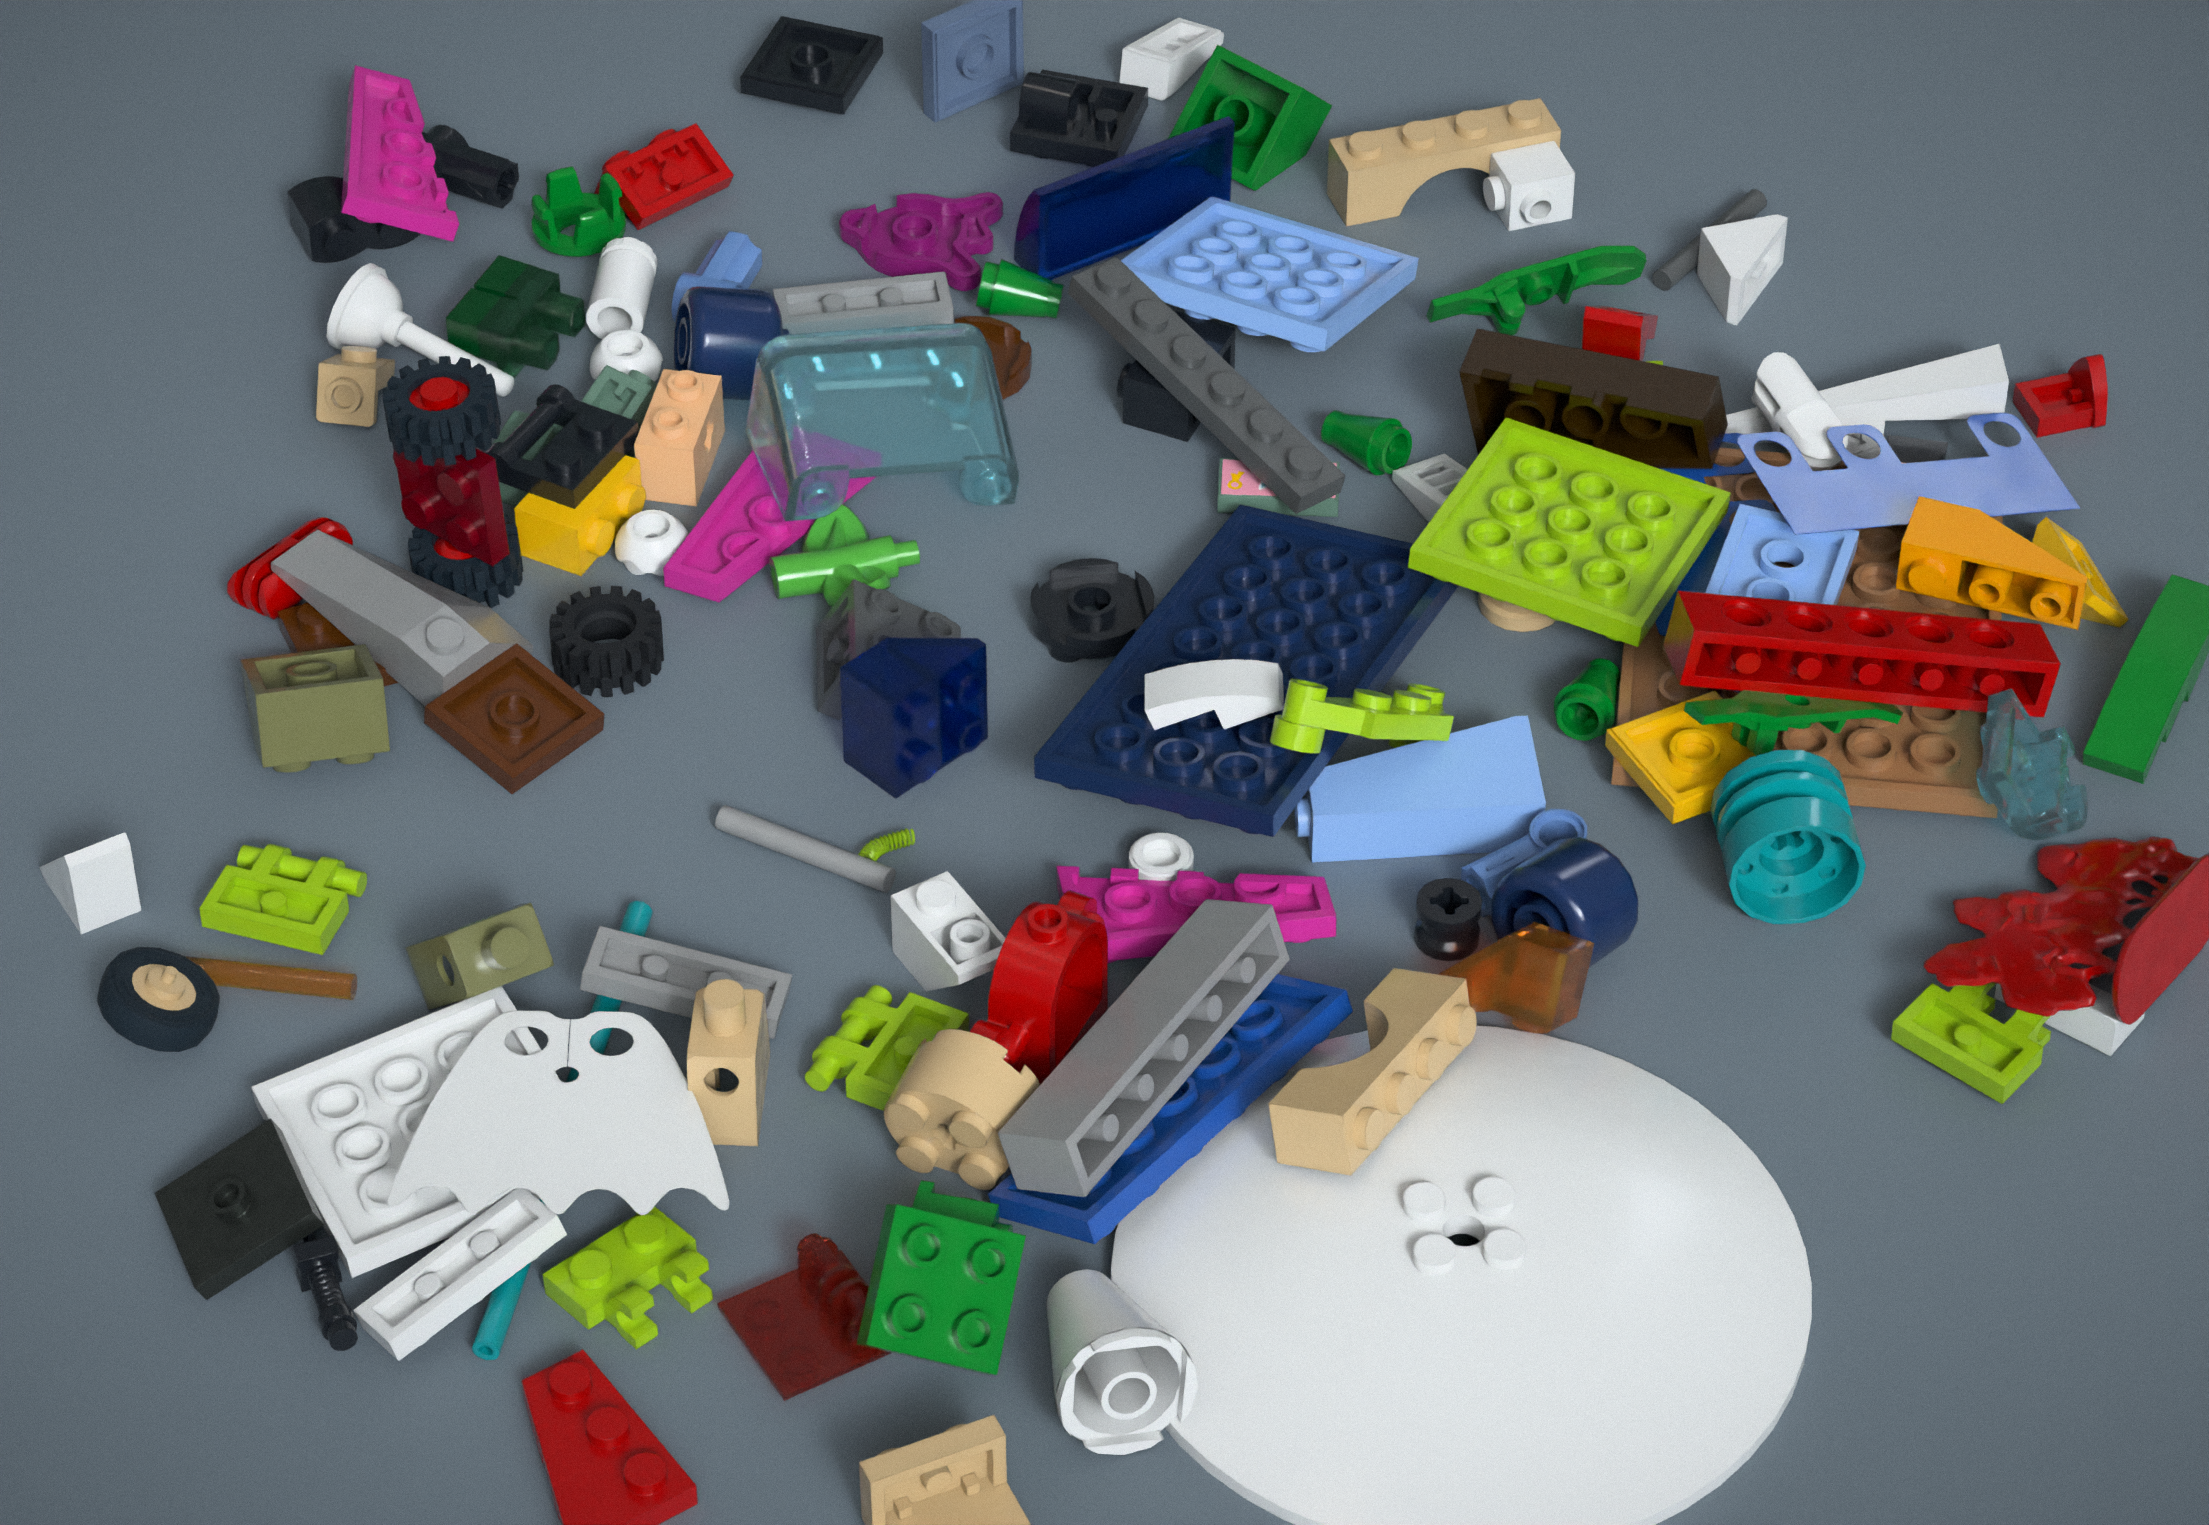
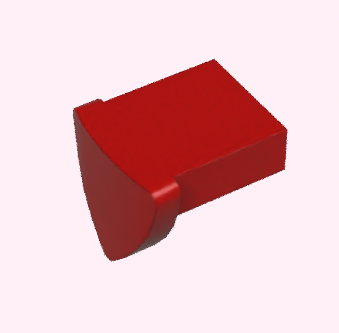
M2102 354L2078 359L2070 367L2068 373L2015 383L2012 402L2036 438L2087 427L2098 428L2106 425L2108 386Z

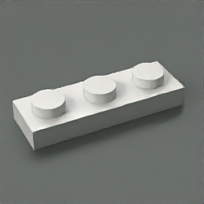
M515 1189L353 1311L362 1328L400 1361L474 1304L480 1302L487 1294L527 1264L537 1259L548 1248L566 1236V1231L558 1215L552 1213L533 1194L526 1189Z

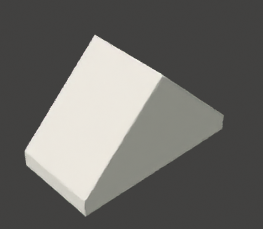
M1776 214L1701 228L1697 275L1727 323L1738 325L1783 264L1787 217Z
M125 832L39 867L44 880L80 934L141 911L131 846Z

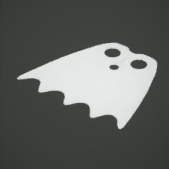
M509 1011L491 1020L469 1043L433 1097L407 1148L387 1197V1206L390 1208L396 1207L412 1193L424 1187L439 1185L449 1188L464 1209L471 1214L479 1212L500 1193L520 1188L532 1191L538 1195L554 1214L564 1213L580 1195L595 1189L609 1190L616 1193L640 1215L648 1214L667 1192L677 1188L693 1189L699 1192L720 1210L726 1211L730 1203L717 1154L702 1112L693 1092L688 1091L687 1080L667 1043L652 1024L642 1016L630 1012L597 1011L590 1013L584 1018L571 1019V1023L570 1019L556 1017L547 1011ZM520 1027L537 1028L542 1030L548 1037L547 1046L542 1051L530 1055H521L510 1051L505 1046L504 1040L508 1033ZM604 1028H619L627 1031L632 1036L633 1045L623 1054L607 1056L595 1052L590 1045V1039L593 1034ZM568 1059V1067L576 1069L579 1076L573 1082L566 1083L557 1080L554 1074L558 1069L567 1067Z

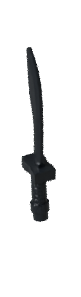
M312 1232L302 1239V1244L293 1246L294 1257L298 1266L296 1276L302 1292L312 1291L320 1314L318 1322L324 1338L329 1341L334 1350L345 1351L356 1344L358 1336L356 1333V1319L352 1309L346 1305L339 1282H342L341 1271L337 1262L339 1251L333 1235L317 1239L315 1232Z

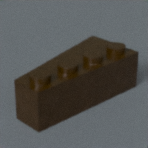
M1483 329L1476 330L1459 371L1478 455L1504 419L1509 418L1656 468L1712 469L1728 426L1719 376Z

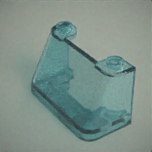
M955 323L787 334L769 341L760 350L756 360L745 433L785 521L817 519L836 511L845 500L850 478L960 470V489L966 499L975 505L1015 504L1019 484L1018 465L992 352L979 328L971 324Z

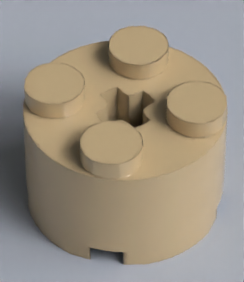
M946 1029L938 1031L933 1041L926 1042L925 1038L918 1045L884 1108L886 1126L892 1137L899 1144L896 1150L897 1158L903 1165L919 1173H929L935 1166L959 1174L967 1184L976 1189H992L1009 1167L998 1132L1040 1086L1035 1074L1026 1065H1024L1021 1073L1017 1072L1003 1060L1008 1050L997 1042L979 1034L964 1030Z

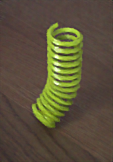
M907 828L901 829L900 832L896 831V834L892 832V834L888 833L887 836L885 834L883 837L879 836V839L874 838V841L870 840L860 850L858 855L877 861L878 858L889 851L892 852L902 847H909L910 844L914 845V830L910 829L912 841L909 830Z

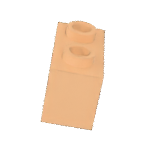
M663 369L634 443L635 458L640 460L641 483L646 491L645 500L697 506L725 432L722 376L696 373L690 370Z

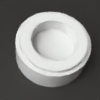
M1170 833L1148 834L1135 841L1130 848L1129 869H1139V880L1175 881L1177 880L1178 871H1193V849L1186 840Z

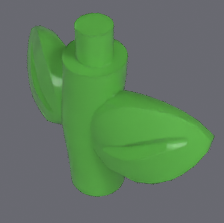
M838 500L828 505L813 522L803 539L802 553L774 556L769 559L770 575L777 599L823 593L827 604L832 607L853 579L873 588L886 590L891 587L890 579L898 577L899 567L920 564V554L916 540L894 543L890 535L870 539L864 524L858 516Z

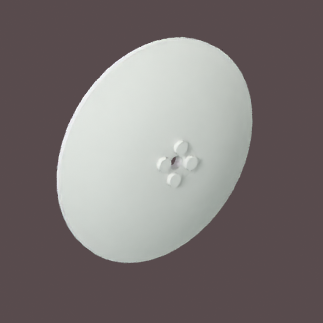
M1476 1026L1472 1042L1459 1053L1443 1071L1441 1077L1427 1089L1413 1105L1411 1111L1404 1115L1382 1140L1379 1147L1365 1159L1351 1176L1277 1163L1268 1103L1300 1069L1341 1064L1356 1059L1370 1051L1368 1030L1324 1040L1312 1048L1288 1070V1073L1282 1079L1272 1084L1246 1108L1240 1117L1232 1120L1203 1147L1198 1155L1182 1165L1160 1185L1159 1189L1152 1196L1142 1201L1117 1225L1111 1262V1281L1173 1335L1188 1351L1195 1365L1198 1390L1191 1412L1182 1423L1176 1415V1417L1169 1420V1425L1165 1429L1177 1444L1212 1476L1246 1500L1295 1525H1656L1687 1509L1723 1484L1751 1458L1768 1437L1792 1398L1804 1365L1810 1333L1812 1282L1806 1248L1788 1203L1777 1183L1755 1153L1713 1113L1665 1080L1625 1060L1585 1045L1514 1029ZM1455 1234H1468L1474 1236L1480 1242L1472 1246H1458L1448 1237Z

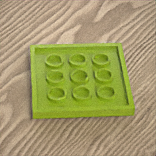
M1505 418L1411 546L1408 568L1433 576L1440 581L1451 582L1483 593L1495 600L1509 602L1538 612L1553 620L1564 621L1596 632L1611 640L1622 641L1639 647L1727 514L1731 492Z

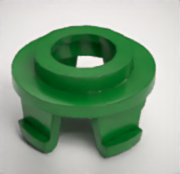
M573 166L561 168L546 175V202L540 195L532 197L531 206L534 211L532 233L534 239L541 247L552 253L573 257L594 255L602 252V249L608 242L616 238H622L625 233L626 217L619 205V198L622 197L621 187L617 180L609 173L601 176L598 195L582 193ZM575 225L574 236L561 233L565 228Z

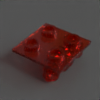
M817 1233L809 1234L799 1242L797 1246V1252L799 1253L797 1269L717 1303L719 1311L784 1401L891 1354V1352L857 1345L869 1286L842 1250L838 1251L834 1241L829 1237H821Z

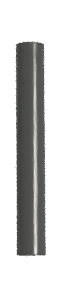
M1757 189L1750 190L1708 227L1752 219L1766 207L1767 199L1765 195ZM1700 234L1653 273V282L1659 289L1668 291L1698 265Z

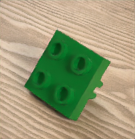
M886 1204L857 1345L981 1374L997 1375L1026 1235L899 1204Z

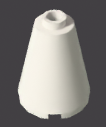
M1088 1269L1074 1271L1062 1277L1052 1287L1047 1298V1317L1056 1410L1063 1427L1070 1436L1072 1434L1077 1439L1083 1441L1085 1448L1097 1454L1126 1455L1151 1448L1164 1438L1160 1431L1167 1427L1169 1420L1176 1417V1415L1180 1422H1183L1191 1412L1198 1390L1195 1365L1188 1351L1143 1308L1099 1271Z

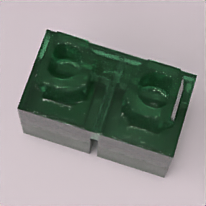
M501 255L493 261L475 282L474 289L470 288L446 316L449 343L479 359L482 358L496 362L500 370L513 376L514 379L525 365L548 371L557 360L560 351L558 333L575 338L585 326L584 300L561 293L558 273Z

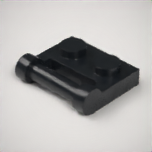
M553 384L549 385L537 398V408L504 442L493 443L485 453L496 460L499 482L575 509L634 446L639 433L638 421L575 400L572 393L565 387ZM553 424L563 427L532 461L522 458Z

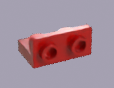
M697 123L678 132L675 129L665 130L653 138L648 146L634 153H630L629 150L621 151L608 159L602 166V175L609 173L619 183L622 191L619 205L637 230L729 187L734 176ZM600 180L594 194L599 195Z

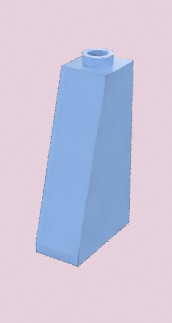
M1528 715L1514 716L1450 733L1449 741L1423 740L1325 766L1306 792V797L1302 798L1294 808L1296 836L1308 837L1312 863L1492 853L1528 835L1529 825L1533 818L1545 811L1546 808Z

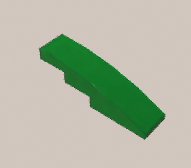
M2171 575L2151 609L2106 699L2083 751V765L2144 784L2161 741L2166 743L2183 701L2188 702L2209 653V585Z

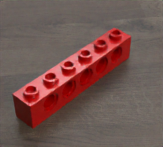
M1688 591L1677 592L1663 644L1677 681L1681 686L1737 691L1749 690L1794 696L2043 718L2061 665L2041 624Z

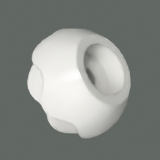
M620 330L607 335L596 345L590 359V373L593 379H597L603 368L608 365L625 374H628L631 369L637 370L653 381H656L661 372L663 357L656 344L647 336L633 330Z
M661 510L641 511L623 523L615 539V555L617 560L623 562L632 574L653 573L658 576H664L663 567L689 533L680 520Z

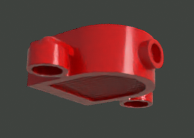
M1068 890L1063 894L1057 905L1035 901L1019 914L1005 938L994 968L989 990L987 1021L978 1020L970 1030V1032L989 1038L1006 1048L1008 1052L1003 1060L1019 1073H1021L1024 1065H1026L1035 1074L1040 1085L1108 1009V937L1105 921L1102 916L1097 914L1096 899Z

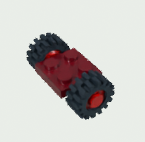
M439 356V364L430 365L428 358L418 361L419 369L414 371L407 365L399 370L400 378L392 376L387 382L388 389H383L382 395L389 440L392 442L394 449L393 460L398 472L402 496L401 507L405 519L415 526L412 530L413 538L408 539L412 573L478 603L486 601L488 606L492 608L500 604L498 594L508 599L515 593L514 585L520 586L523 580L522 572H524L517 527L514 522H509V516L503 512L496 460L494 457L483 452H486L492 446L491 438L498 439L500 434L499 425H501L495 380L491 373L487 374L486 367L480 363L471 368V361L467 358L460 357L456 365L451 364L450 356Z

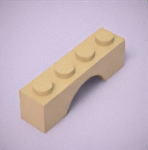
M1541 98L1518 100L1511 104L1477 111L1467 110L1456 115L1426 121H1411L1405 125L1375 131H1360L1349 136L1329 139L1327 195L1346 227L1400 216L1407 200L1415 190L1432 177L1459 168H1473L1490 174L1491 153L1550 141H1555L1560 149L1561 129Z
M1393 968L1363 1001L1370 1051L1356 1059L1341 1064L1300 1069L1268 1103L1277 1163L1351 1176L1365 1159L1379 1147L1382 1140L1404 1115L1411 1111L1413 1105L1427 1089L1441 1077L1443 1071L1459 1053L1472 1042L1476 1031L1477 1019L1474 1008L1469 1004L1467 980L1458 977Z

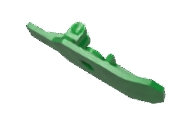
M1598 246L1504 272L1479 287L1431 300L1426 316L1430 323L1460 314L1491 316L1499 333L1515 335L1519 330L1526 310L1525 303L1530 306L1539 305L1554 295H1558L1561 302L1567 304L1573 290L1589 285L1626 284L1641 277L1646 264V254L1635 246Z
M1742 690L1733 698L1686 702L1684 708L1688 715L1702 725L1734 722L1732 729L1733 739L1742 746L1747 747L1755 756L1773 751L1778 731H1788V727L1806 729L1812 723L1819 722L1831 732L1840 733L1846 721L1850 719L1874 717L1898 724L1903 715V712L1892 704L1794 696Z

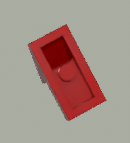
M1602 305L1586 306L1583 318L1582 349L1643 361L1646 341L1655 337L1658 315Z

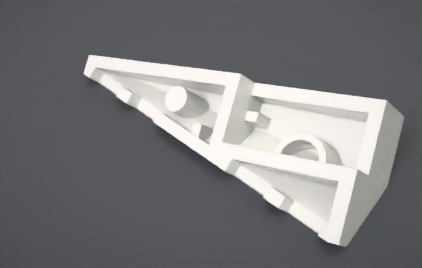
M2000 344L1818 392L1844 426L1867 424L1877 428L1884 435L1885 421L1968 419L1972 415L2004 413L2009 379ZM1757 407L1726 415L1728 426L1725 434L1774 432ZM1860 433L1847 434L1860 439ZM1764 440V441H1759V442H1773V441Z

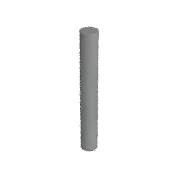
M724 805L717 814L715 827L720 831L887 893L894 883L896 871L892 867Z

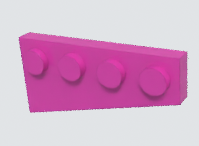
M772 424L663 567L665 587L720 603L769 563L770 557L780 555L805 535L813 522L828 505L837 500L841 503L846 502L881 474L880 455Z
M1056 866L1057 889L1060 899L1068 890L1096 899L1097 914L1104 919L1107 931L1108 963H1113L1117 960L1156 956L1206 899L1272 904L1284 942L1303 943L1312 939L1336 937V913L1325 877L1240 873L1234 880V883H1218L1216 880L1204 876V872L1178 871L1177 880L1157 881L1139 880V869L1111 868L1110 878L1080 877L1079 867Z

